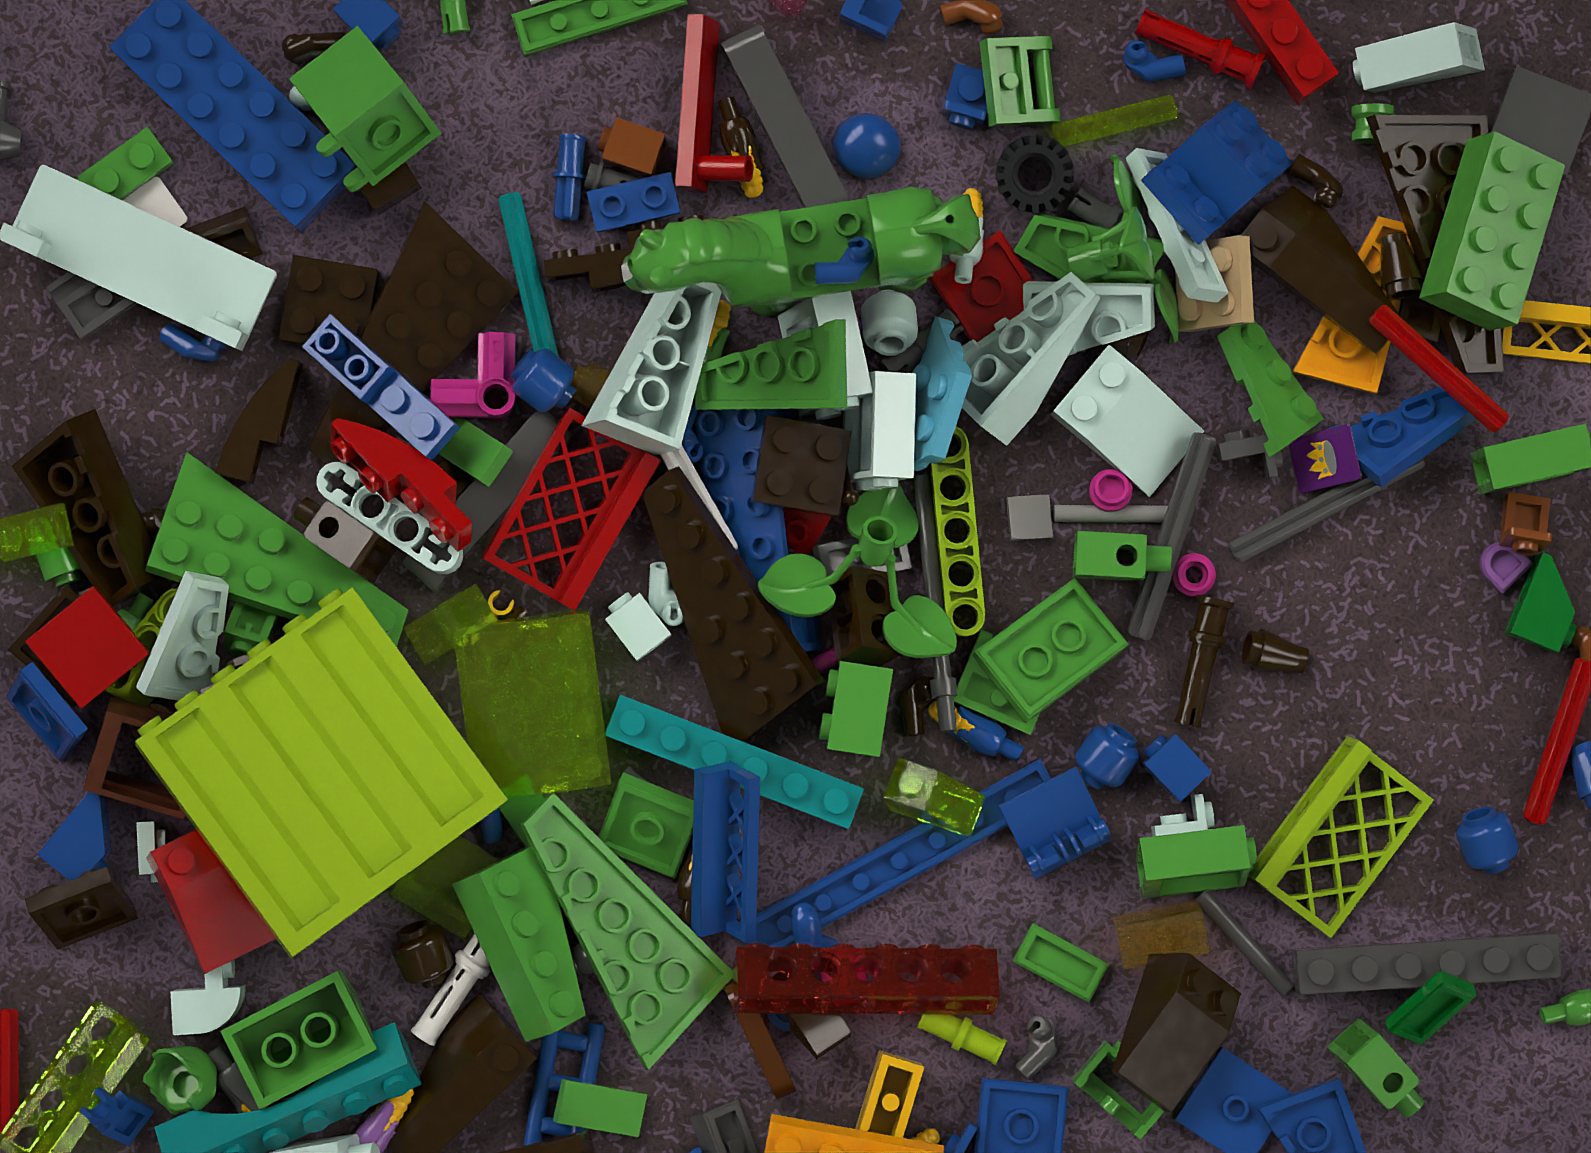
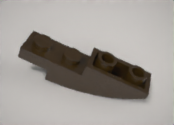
M692 215L678 218V222H684L686 219L698 218L704 220V215ZM647 221L635 224L636 231L627 232L629 249L621 250V244L614 243L596 246V253L578 255V249L555 251L552 253L553 259L544 260L546 279L548 282L589 276L593 293L627 286L623 280L621 266L625 257L632 253L635 242L640 237L641 232L645 229L656 230L664 229L665 227H662L661 221Z

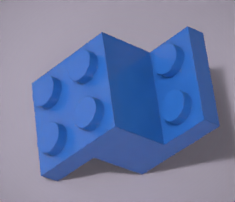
M1235 100L1204 123L1168 158L1144 176L1141 181L1199 245L1236 215L1293 163L1286 156L1283 146L1275 139L1270 138L1258 125L1255 115Z

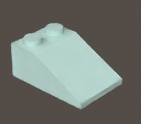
M1110 345L1105 348L1050 414L1113 468L1124 474L1131 483L1148 497L1154 493L1184 457L1192 434L1194 432L1204 433V430L1143 372Z

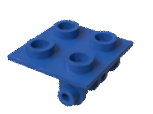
M1076 766L999 805L1034 879L1111 841V833L1104 820L1101 819Z

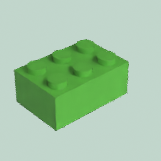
M840 661L838 670H829L825 696L834 698L831 714L823 713L819 739L827 740L826 749L880 757L893 669Z

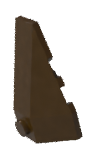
M481 992L445 1028L420 1076L421 1085L414 1087V1095L411 1097V1102L407 1105V1110L394 1130L396 1133L387 1145V1148L392 1153H439L539 1057V1053L528 1042H525L524 1037Z

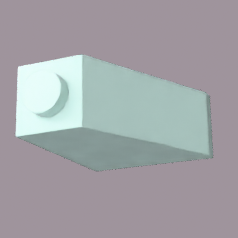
M1456 22L1355 48L1357 60L1353 61V71L1357 83L1363 85L1365 91L1374 93L1485 71L1477 30Z

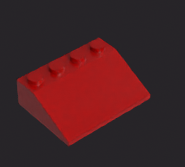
M197 830L179 837L151 851L147 855L146 859L204 974L276 939Z

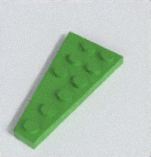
M549 793L525 818L520 826L643 1068L649 1070L736 974L554 793Z

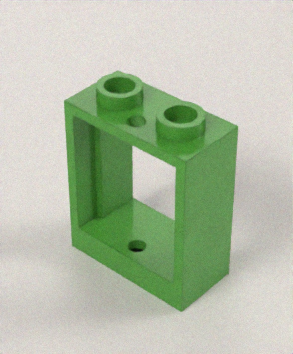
M1586 423L1486 446L1471 452L1470 457L1479 494L1508 489L1591 468V432H1588Z
M1244 825L1140 838L1136 853V863L1141 898L1147 899L1245 886L1249 873L1254 872L1253 864L1257 863L1254 838H1246Z

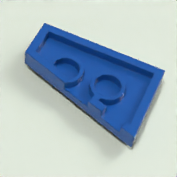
M1441 387L1402 400L1399 408L1381 415H1377L1376 411L1360 416L1361 422L1350 426L1360 471L1379 487H1383L1474 422L1476 418Z

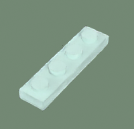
M1136 148L1126 157V161L1133 174V181L1139 188L1146 203L1148 215L1155 224L1162 239L1164 251L1170 258L1178 275L1181 289L1187 298L1218 303L1229 292L1206 241L1204 240L1198 245L1141 181L1153 168L1168 158L1167 154Z

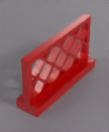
M567 407L481 558L575 611L661 460L637 447L588 428L586 430L590 446L568 452L564 439L565 432L572 420L582 425L586 417ZM594 433L608 441L597 444ZM559 444L561 454L552 456ZM616 445L629 453L620 469L604 473L599 449ZM592 452L598 475L575 481L570 457ZM563 460L569 483L546 489L542 475L546 465ZM615 477L610 487L608 488L606 479ZM600 481L604 496L598 507L583 511L577 487ZM538 482L540 491L531 493L534 486ZM571 489L576 513L554 519L548 495ZM541 497L547 521L524 527L520 512L526 501ZM593 515L589 524L587 525L585 517ZM516 519L518 529L509 531ZM578 519L582 532L581 538L577 544L561 548L556 525ZM549 527L555 550L532 556L526 533ZM520 535L525 559L507 563L495 556L504 539ZM572 552L565 564L563 554ZM557 556L561 572L551 588L538 580L534 562ZM528 564L530 575L517 567Z

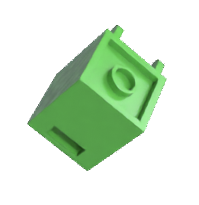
M358 26L289 78L330 131L316 145L322 157H329L342 147L356 164L357 168L350 172L343 180V184L350 192L359 190L368 182L374 186L441 134L403 80Z

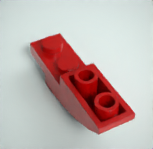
M339 418L331 423L330 447L333 453L342 463L346 464L349 462L359 472L358 476L368 491L373 494L378 492L387 503L400 494L401 499L409 510L413 513L420 512L427 519L435 537L442 543L448 541L457 552L471 543L472 522L454 504L456 503L457 482L440 466L424 456L420 451L380 430Z

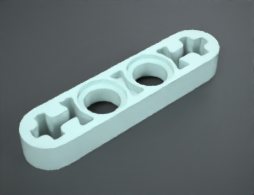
M341 462L326 464L319 471L317 487L325 498L421 564L438 574H450L460 567L463 560V550L461 549L457 552L451 545L447 550L452 555L451 559L448 562L440 560L437 565L434 564L437 556L422 546L426 542L431 530L427 519L418 513H413L395 497L387 503L378 492L373 494L365 486L359 489L362 482L357 471ZM345 472L343 480L357 490L353 498L338 488L330 493L333 487L329 482L332 475L340 477ZM370 495H379L384 502L382 512L374 518L365 517L361 510L363 500ZM352 499L351 505L347 506L346 503ZM406 518H412L417 521L419 526L417 536L408 542L400 541L396 535L397 525ZM434 534L428 537L430 541L441 548H444L449 543L448 541L442 543ZM421 547L420 553L417 554L416 550Z

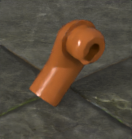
M955 0L939 5L945 26L971 19L980 23V29L984 34L988 35L999 32L1003 27L1001 9L998 5L987 0Z

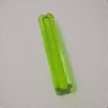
M1168 94L1065 120L1052 125V137L1059 141V144L1063 147L1147 127L1176 119L1178 116L1177 105L1174 97Z

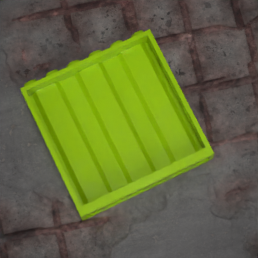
M353 587L345 593H342L339 588L329 593L318 602L321 610L308 619L302 613L282 628L285 632L283 637L273 644L268 639L257 644L246 653L250 659L237 669L232 664L223 668L210 679L214 684L211 688L201 695L196 690H193L174 704L178 710L164 721L159 715L148 721L137 730L141 737L135 741V746L291 959L508 800Z

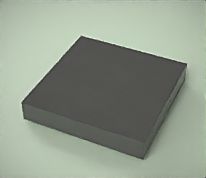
M1516 66L1490 132L1500 133L1564 164L1565 168L1562 177L1565 178L1568 175L1591 114V94Z

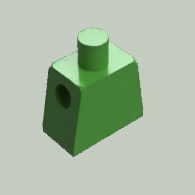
M1077 531L1074 542L1073 578L1143 581L1145 579V571H1171L1172 547L1147 545V535ZM1117 550H1130L1134 555L1133 564H1120L1116 558Z
M1357 1018L1327 1046L1365 1090L1387 1110L1395 1107L1404 1118H1408L1422 1107L1424 1100L1414 1090L1420 1081L1419 1078L1383 1037L1361 1019Z

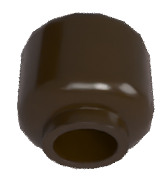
M420 920L404 926L396 933L397 939L392 944L391 952L401 976L407 983H421L423 988H430L442 983L447 978L446 972L453 966L455 956L445 932L440 926L429 924L427 920Z

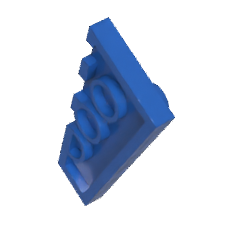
M1338 1077L1256 1106L1286 1153H1366L1341 1079Z

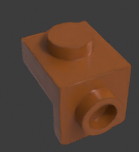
M1508 492L1504 496L1499 546L1511 547V551L1518 555L1533 556L1537 555L1538 552H1542L1551 544L1552 533L1547 532L1551 499Z

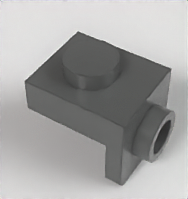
M1249 429L1223 435L1225 443L1215 446L1218 462L1260 454L1265 479L1277 477V468L1283 467L1281 450L1269 458L1263 445L1269 440L1266 434L1250 437Z

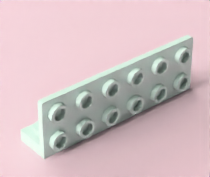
M46 165L39 167L13 226L3 223L0 230L1 241L241 351L244 349L277 277L276 271Z

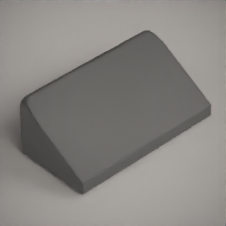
M738 1099L690 1117L703 1153H759Z

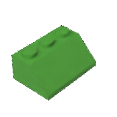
M344 969L336 971L220 1031L259 1110L378 1049L364 1009Z

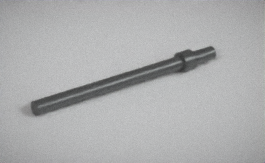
M929 474L916 475L913 481L919 522L918 529L925 597L937 603L944 610L931 478ZM949 655L932 657L934 679L930 680L932 699H936L939 731L953 732L957 730L953 698L958 696L956 678L951 677Z

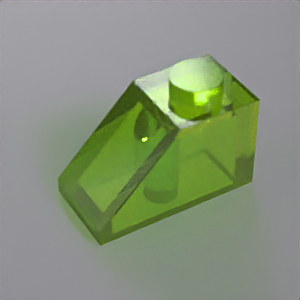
M898 758L884 794V799L890 811L971 837L985 796L941 771Z

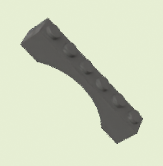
M1550 931L1426 942L1291 949L1294 992L1299 995L1422 987L1440 970L1470 983L1562 977L1559 935Z

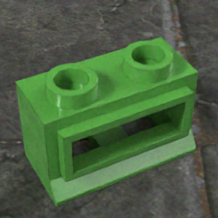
M1104 1041L1071 1080L1141 1140L1164 1111L1151 1102L1141 1114L1093 1073L1106 1056L1115 1063L1121 1042L1117 1041L1112 1047L1108 1042Z

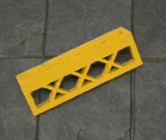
M1525 300L1519 322L1530 323L1541 336L1530 347L1511 346L1513 326L1502 328L1503 355L1591 364V354L1579 353L1586 346L1591 350V336L1588 337L1582 330H1591V307ZM1539 324L1553 325L1554 327L1546 333ZM1561 327H1571L1584 342L1572 352L1560 351L1550 336ZM1545 341L1551 350L1538 349L1536 347Z

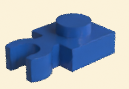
M96 1088L94 1091L101 1099L95 1108L88 1109L87 1107H82L80 1109L81 1114L103 1135L127 1146L132 1143L155 1112L148 1104L134 1096L119 1090L115 1097H113L104 1088Z

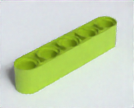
M956 426L953 436L959 442V452L955 456L946 457L935 464L930 463L929 471L944 612L950 619L956 636L968 637L974 635L982 628L985 622V607L969 443L963 430ZM955 477L961 481L964 488L961 498L949 500L942 495L940 483L944 478ZM960 520L966 525L968 534L964 542L953 543L946 538L944 528L948 521ZM957 562L968 565L972 572L970 583L963 587L953 584L948 575L951 565ZM966 605L974 610L976 622L972 628L965 630L955 625L953 612L958 606Z

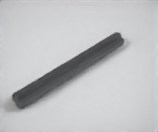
M1194 432L1191 436L1155 546L1172 547L1171 571H1146L1145 579L1143 580L1127 628V632L1134 637L1144 640L1152 638L1216 446V439L1212 436L1199 432Z
M1422 458L1383 487H1379L1368 476L1361 473L1360 479L1342 483L1231 541L1228 544L1229 550L1237 563L1244 562L1422 469L1425 466L1424 459Z

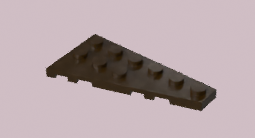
M423 201L409 236L406 237L396 264L387 278L359 337L422 392L431 384V379H436L519 292L425 201ZM339 382L309 443L308 449L325 465L331 462H341L330 447L331 423L337 418L360 423L382 432H386L391 425L367 403L360 400L342 382ZM349 462L346 463V465L352 467V465ZM344 472L339 478L341 479L346 473Z

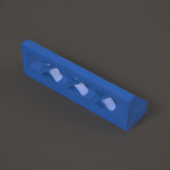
M732 761L694 769L691 930L699 937L726 931L742 942L747 943L756 940L760 777ZM740 783L744 785V800L740 793ZM739 826L743 833V841L739 834ZM738 867L742 874V882L738 875ZM737 907L741 914V922L737 921Z

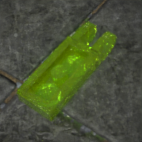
M64 503L0 518V561H14L74 546Z

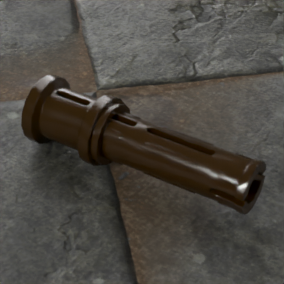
M1197 594L1195 601L1199 603L1194 629L1188 631L1189 641L1193 643L1174 722L1201 728L1218 648L1222 649L1223 645L1226 644L1227 638L1223 636L1228 611L1234 608L1235 603Z

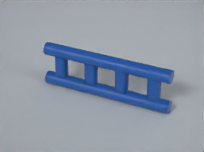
M588 1022L586 1035L561 1031L560 1029L553 1034L542 1037L523 1146L542 1141L543 1134L563 1136L588 1129L556 1123L553 1121V1117L546 1116L550 1091L559 1092L562 1078L592 1084L596 1083L605 1031L604 1024ZM558 1048L583 1052L579 1078L553 1073Z

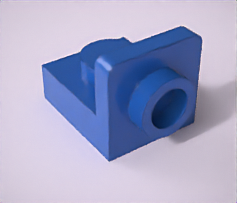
M956 63L942 115L949 116V124L972 130L974 124L983 126L987 113L983 70Z

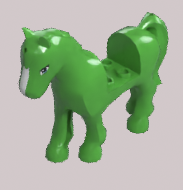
M913 186L883 193L866 194V198L782 212H779L778 209L729 216L725 217V219L701 220L690 218L684 222H669L664 229L643 230L635 242L632 253L626 256L622 263V276L624 283L630 289L645 294L676 291L702 282L717 284V287L733 307L749 306L753 312L763 317L779 315L782 311H787L799 300L871 287H878L879 291L894 290L906 294L909 290H916L926 283L927 278L933 276L934 271L941 268L942 255L954 254L963 256V254H968L981 239L979 218L972 207L969 194L952 196L948 201L943 202L939 196L932 194L931 190ZM855 237H865L871 242L874 250L873 262L858 281L853 283L816 285L815 262H837L849 247L848 243Z

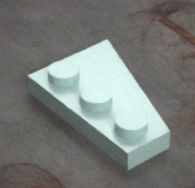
M1027 281L1024 283V310L1027 309L1029 300L1055 282ZM1083 282L1100 297V300L1069 355L1153 329L1155 327L1154 284Z
M185 571L136 685V688L144 695L179 701L193 690H196L201 695L199 689L212 685L210 679L213 677V673L218 672L220 657L216 655L218 636L224 629L229 585L223 579Z

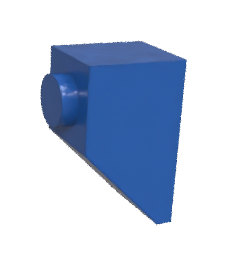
M88 792L37 854L69 881L79 878L86 871L99 870L105 867L109 869L110 867L105 862L112 853L107 797Z

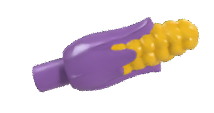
M413 1088L402 1096L389 1098L382 1101L381 1104H377L373 1112L369 1113L366 1120L354 1133L358 1135L360 1144L375 1142L379 1147L380 1153L384 1152L390 1139L396 1133L394 1130L407 1110V1105L411 1102V1097L414 1095Z

